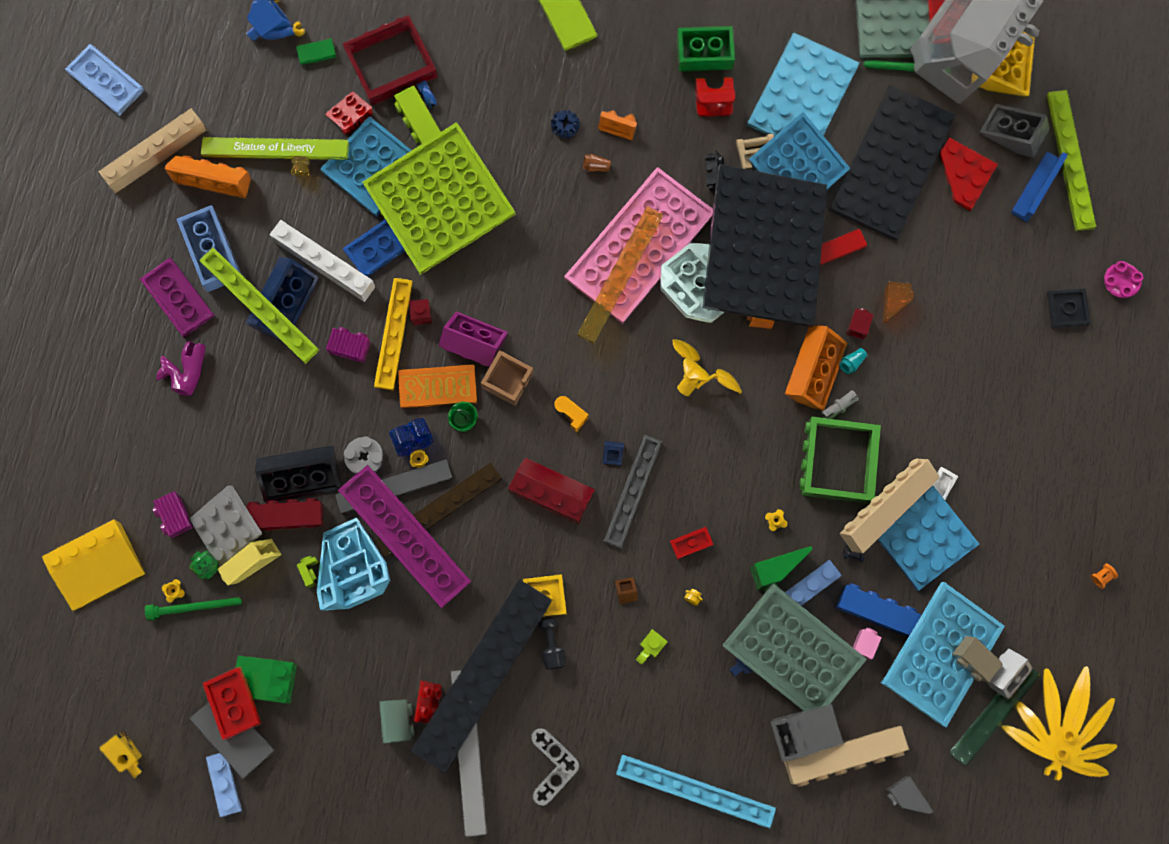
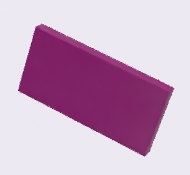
M171 257L140 278L143 285L183 338L215 316Z

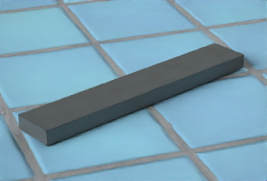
M644 435L604 538V543L622 549L662 441Z
M446 459L383 479L382 481L397 497L453 478ZM341 493L335 495L341 514L355 510Z

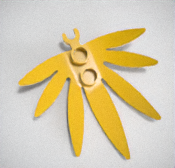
M1083 667L1074 685L1065 710L1062 727L1060 726L1061 706L1058 690L1050 670L1044 669L1043 694L1050 735L1047 734L1037 716L1018 700H1014L1013 704L1025 725L1038 740L1014 727L1001 726V729L1024 748L1051 760V765L1046 767L1044 775L1049 776L1050 772L1054 770L1056 772L1055 780L1061 779L1062 766L1087 776H1108L1109 772L1105 768L1095 763L1084 762V760L1106 756L1114 751L1117 745L1100 744L1081 750V747L1088 743L1104 726L1111 714L1115 699L1111 698L1093 715L1079 735L1078 733L1083 725L1089 704V668Z

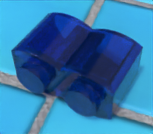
M424 418L415 419L407 425L398 426L389 432L398 457L409 455L416 449L426 448L434 442Z

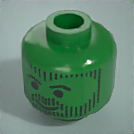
M198 551L190 558L192 563L189 568L199 579H209L218 571L219 561L209 551L202 553Z

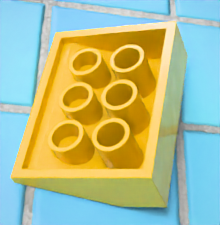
M1017 40L1005 59L980 88L994 92L1029 96L1034 41L1031 46H1026ZM975 74L973 82L978 78V76Z
M112 520L42 556L51 577L72 611L145 574L122 524L116 520Z

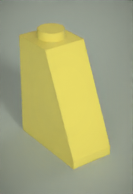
M272 539L251 542L218 568V571L221 574L222 580L227 585L237 584L282 554Z

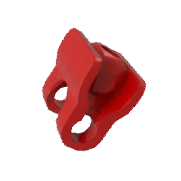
M724 77L723 86L719 89L708 87L704 78H696L697 114L701 117L731 115L733 113V102L735 101L733 78Z

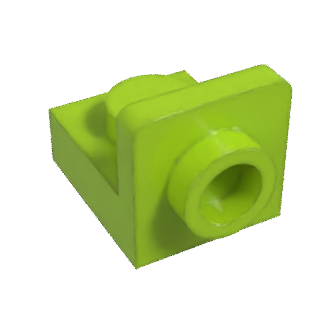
M308 556L300 560L301 563L297 564V567L306 587L311 588L316 586L314 580L317 577L312 568L309 569V567L319 563L316 557Z

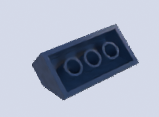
M279 257L261 294L295 326L319 277L293 259ZM252 312L250 313L246 324L265 335L281 341Z

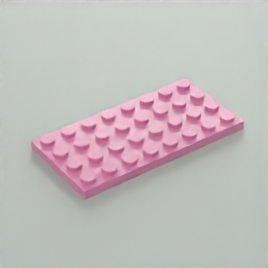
M657 167L568 271L564 279L623 324L661 279V266L694 240L712 218L713 209Z

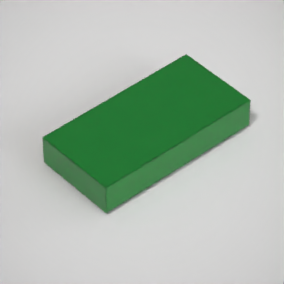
M332 38L296 46L301 65L336 58Z

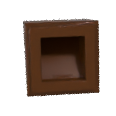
M634 577L615 581L619 604L638 601Z

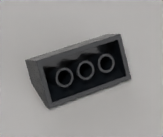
M333 445L256 458L255 472L264 503L335 491L341 488L338 463Z

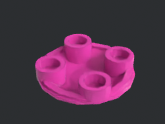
M1119 261L1112 265L1104 275V284L1107 290L1119 298L1134 296L1140 290L1143 280V274L1134 266L1124 261Z

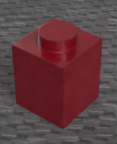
M429 300L409 301L413 325L431 324Z
M864 308L855 309L846 334L864 340L868 334L874 314L869 313Z

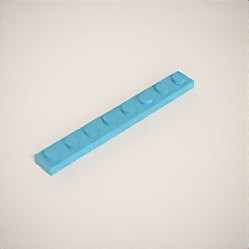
M622 755L616 772L617 775L768 828L771 827L776 808L625 755Z

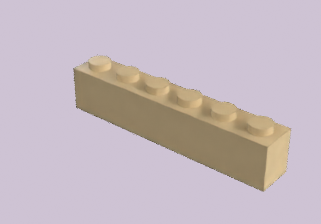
M191 108L98 172L116 194L207 130Z
M914 459L911 461L907 469L900 472L891 484L884 487V491L879 496L873 498L871 503L861 510L853 521L845 525V529L840 535L851 551L864 553L940 478L928 459Z
M896 726L843 742L841 745L801 758L785 761L784 763L791 784H797V787L809 784L808 780L816 778V781L827 779V774L835 772V775L846 773L847 768L853 766L855 770L866 767V762L873 761L874 764L885 761L884 757L892 755L893 758L903 756V751L909 750L902 727Z

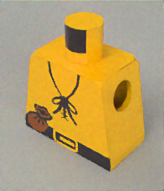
M124 730L100 747L101 751L120 773L127 769L132 777L135 778L144 771L137 762L142 756Z

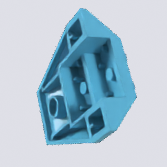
M354 518L324 532L317 585L320 610L350 609L383 594L390 582L387 564L359 519Z

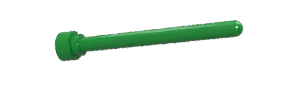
M864 62L865 68L915 71L914 64ZM952 67L947 68L946 70L952 74Z
M236 597L159 607L154 604L145 605V617L147 621L156 620L160 615L236 606L242 603V599Z

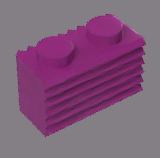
M343 327L333 328L326 351L329 354L365 363L371 341L364 333L357 332L353 334Z
M173 491L153 501L155 505L152 508L157 518L160 517L163 523L160 527L165 536L168 535L174 538L194 528L177 492Z

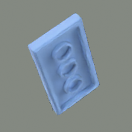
M91 44L65 69L68 74L119 116L144 91L141 85Z

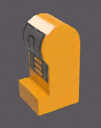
M565 396L556 399L554 404L555 412L569 419L572 422L571 429L577 432L588 420L589 414Z

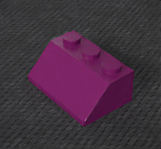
M456 311L443 328L439 347L444 348L448 352L461 355L465 359H471L483 366L490 367L499 350L501 351L508 332Z

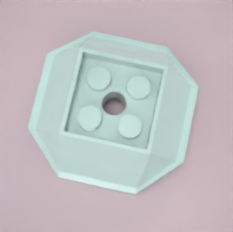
M690 243L661 266L660 290L686 318L712 323L724 312L702 308L709 244ZM696 282L702 283L703 287L697 286Z

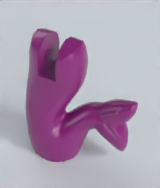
M186 342L181 354L183 374L169 359L161 356L160 364L162 367L157 372L156 380L159 381L170 375L171 390L180 395L191 396L201 374L206 346L201 343L195 345L194 342Z

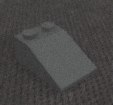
M995 104L980 130V134L1016 154L1034 158L1049 131L1048 117L1039 113Z

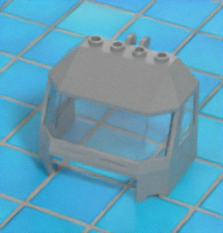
M945 0L920 38L910 48L911 54L914 56L915 72L960 104L991 76L1017 40L1026 46L1033 44L1034 40L1029 35L1037 37L1040 31L1034 25L1028 23L1043 0Z

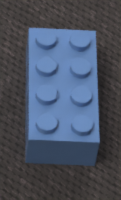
M212 205L176 219L201 284L207 292L224 286L199 261L212 248L219 252L241 274L218 214Z

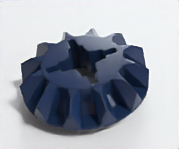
M569 109L554 113L551 119L552 131L561 138L574 136L580 128L579 118L576 113L571 112ZM567 118L569 124L563 129V123L561 122H564Z

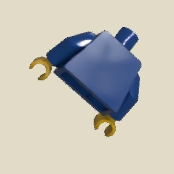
M254 0L252 2L247 20L253 27L247 32V35L253 41L259 36L267 40L292 36L294 33L297 36H302L305 33V29H297L302 27L300 22H296L294 27H291L292 23L276 4L279 0Z

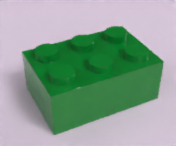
M733 26L678 28V71L733 70L735 62Z

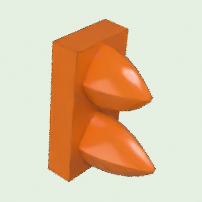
M602 111L598 129L632 140L637 122L633 114L622 118L617 116L615 111Z

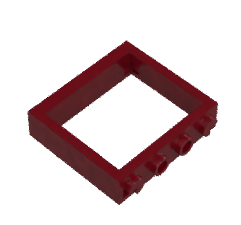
M409 15L403 18L399 17L389 24H382L379 28L373 31H366L361 36L350 38L349 41L342 44L371 107L394 97V95L412 86L417 87L416 84L426 80L428 82L438 78L436 68ZM408 30L426 67L370 91L353 54Z

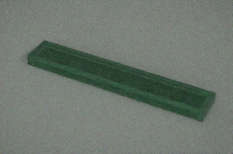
M1033 669L1009 699L997 693L950 750L949 754L967 766L1038 680L1040 673Z

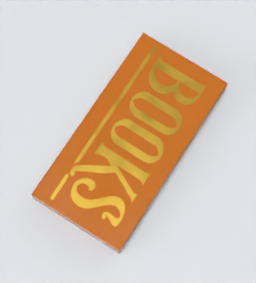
M475 365L398 370L401 409L455 405L462 401L477 403Z

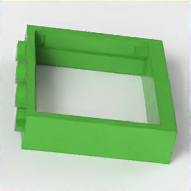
M811 417L809 422H806L805 433H807V441L804 440L803 452H806V455L801 463V471H804V476L800 478L799 483L802 495L870 504L871 500L875 498L881 425ZM817 426L869 432L864 494L811 487Z

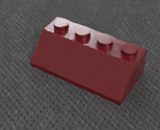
M525 458L517 469L508 491L579 525L595 489Z

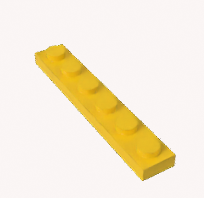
M394 278L374 384V387L378 389L394 391L413 286L412 280Z

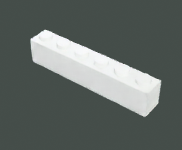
M282 220L279 221L269 234L274 243L365 302L374 290L373 280Z

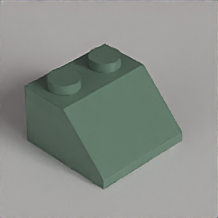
M407 699L380 701L383 743L411 741L412 736H415L414 724H410V716L413 715L412 703L409 704Z

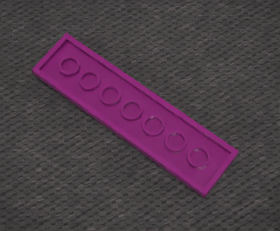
M366 465L338 490L441 608L471 583L469 578L369 465Z

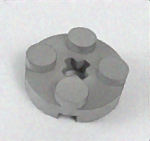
M366 436L354 439L344 451L346 466L354 474H357L366 465H369L374 472H377L382 465V448L375 440ZM360 453H369L367 455L368 460H359Z

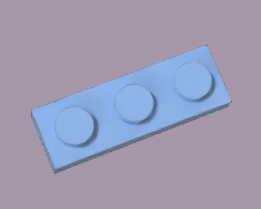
M220 753L206 757L220 817L242 811L231 765Z

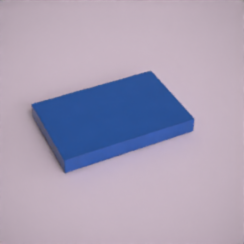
M385 219L345 246L343 251L358 271L369 277L405 252V249Z

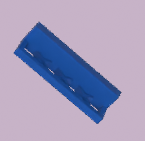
M1049 152L1045 153L1011 211L1013 215L1026 222L1032 217L1068 154L1063 152L1058 158Z

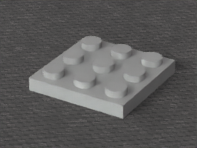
M232 485L224 488L189 518L208 551L219 561L218 567H221L249 543L262 535V532Z

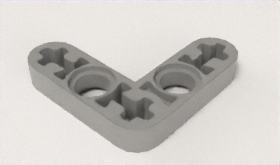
M540 728L533 732L532 742L557 766L533 794L534 801L537 804L546 805L577 772L579 763L548 731ZM544 732L546 734L544 738L548 742L550 739L554 741L547 747L546 751L542 748L545 746L543 742H536L537 733L542 734ZM552 746L560 747L561 754L559 757L554 758L550 755L549 751ZM564 753L568 754V757L565 758L569 762L573 760L575 762L573 765L575 769L573 771L571 769L566 771V764L563 761L561 765L557 763ZM553 775H559L562 778L560 786L554 787L551 784L550 779ZM547 782L548 786L555 790V792L551 794L549 791L546 794L548 799L546 801L543 799L539 801L537 799L539 797L537 792H544L546 787L543 785Z

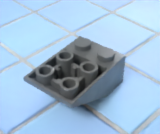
M832 704L775 718L771 722L782 762L801 758L843 744Z

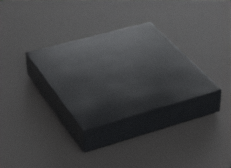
M1086 288L1050 290L1047 292L1051 328L1080 327L1091 324Z

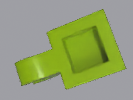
M652 629L640 644L644 650L637 657L636 661L642 665L650 654L656 657L668 641Z

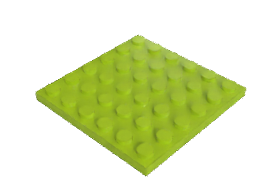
M457 122L362 182L420 274L428 271L516 215L514 209Z

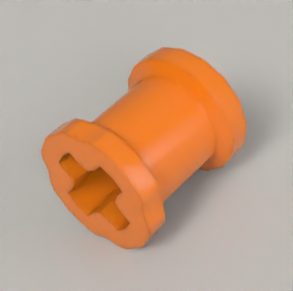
M1109 564L1103 565L1102 570L1097 574L1091 575L1094 584L1101 589H1104L1106 584L1112 579L1118 578V573Z

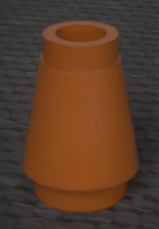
M591 153L589 155L585 154L583 169L587 170V172L609 171L611 160Z

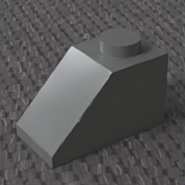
M905 776L886 789L889 793L887 798L893 806L897 805L900 808L928 814L933 812L910 776Z

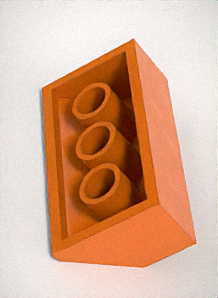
M186 155L182 157L175 156L165 166L166 172L176 184L246 199L251 176L244 168H230L223 163H218V165L212 164L204 159L200 161L193 160L192 157Z
M815 325L809 327L785 394L795 402L824 411L840 367L839 363L844 356L848 342L828 326Z

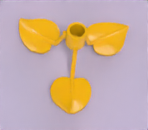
M672 340L675 350L685 358L683 361L684 379L677 386V389L683 395L689 396L695 388L699 389L700 386L713 378H716L724 387L740 394L742 393L738 382L730 373L717 369L716 374L714 373L709 376L695 362L700 360V356L694 347L681 340Z

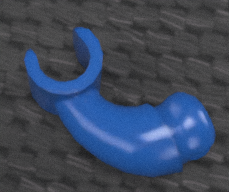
M426 80L417 83L420 94L423 93L427 106L429 108H432V104L436 106V98L430 91Z

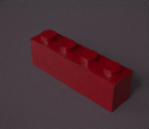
M317 498L306 499V502L290 499L287 500V503H279V501L273 500L267 501V504L248 502V505H245L260 531L324 527L323 503L318 501Z

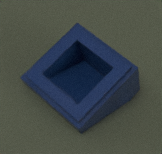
M605 441L602 463L622 465L624 443Z

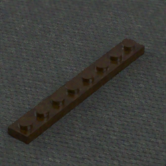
M489 463L413 514V516L425 530H428L502 480V477L493 464ZM380 538L373 541L384 559L393 553Z

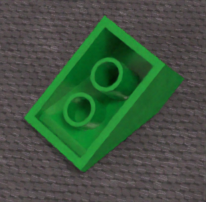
M809 546L755 563L750 569L757 590L763 589L764 592H767L773 583L777 586L813 550L812 547Z
M238 656L236 668H242L253 699L290 704L297 668L296 663Z

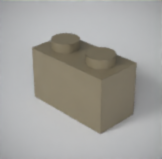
M966 636L952 653L957 659L956 662L961 667L967 668L971 672L970 676L978 682H990L1003 665L976 637Z

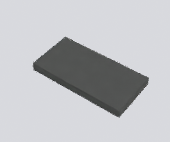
M209 702L190 718L242 779L274 752L272 747L254 727L229 739L222 740Z

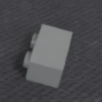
M1008 648L999 658L1003 665L990 682L987 683L990 688L1009 699L1033 668L1026 658Z

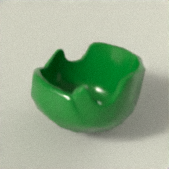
M462 401L456 403L448 413L450 427L459 432H466L472 429L478 418L476 408L469 402Z

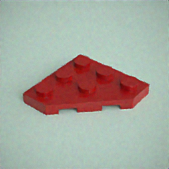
M949 137L939 156L945 168L944 172L948 185H950L953 193L954 203L971 211L998 164Z

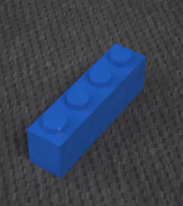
M850 583V585L843 587L836 605V609L907 638L920 619L921 614L916 613L917 610L913 607H901L897 605V601L889 598L884 600L879 598V594L872 591L864 592L860 586Z

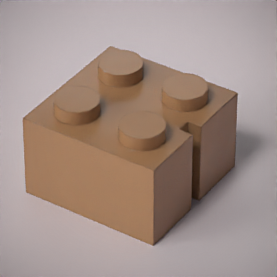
M499 350L484 376L481 386L482 389L516 406L524 392L523 387L526 388L534 371L531 366Z

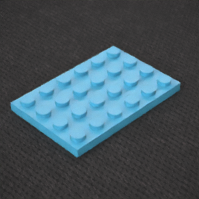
M793 33L747 126L766 135L773 134L775 136L798 115L804 112L821 134L824 135L859 62Z
M941 582L886 674L882 684L940 725L947 727L974 680L970 676L971 672L967 668L961 667L956 662L957 659L952 653L966 636L976 637L991 651L1005 626L951 586Z

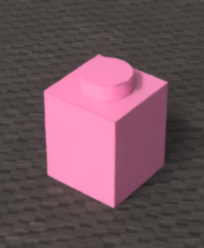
M870 628L862 629L857 635L853 648L867 660H872L881 637L877 636V632Z

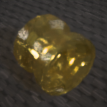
M303 156L293 157L291 174L297 177L309 176L310 170L308 166L310 165V159Z

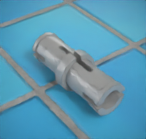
M851 390L842 398L834 400V404L822 411L821 415L823 418L832 419L839 413H844L846 408L858 401L859 398L855 397L856 393Z

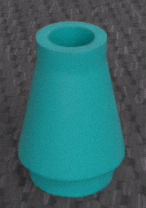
M859 348L857 351L843 357L839 363L842 371L846 374L854 373L867 357L866 351Z

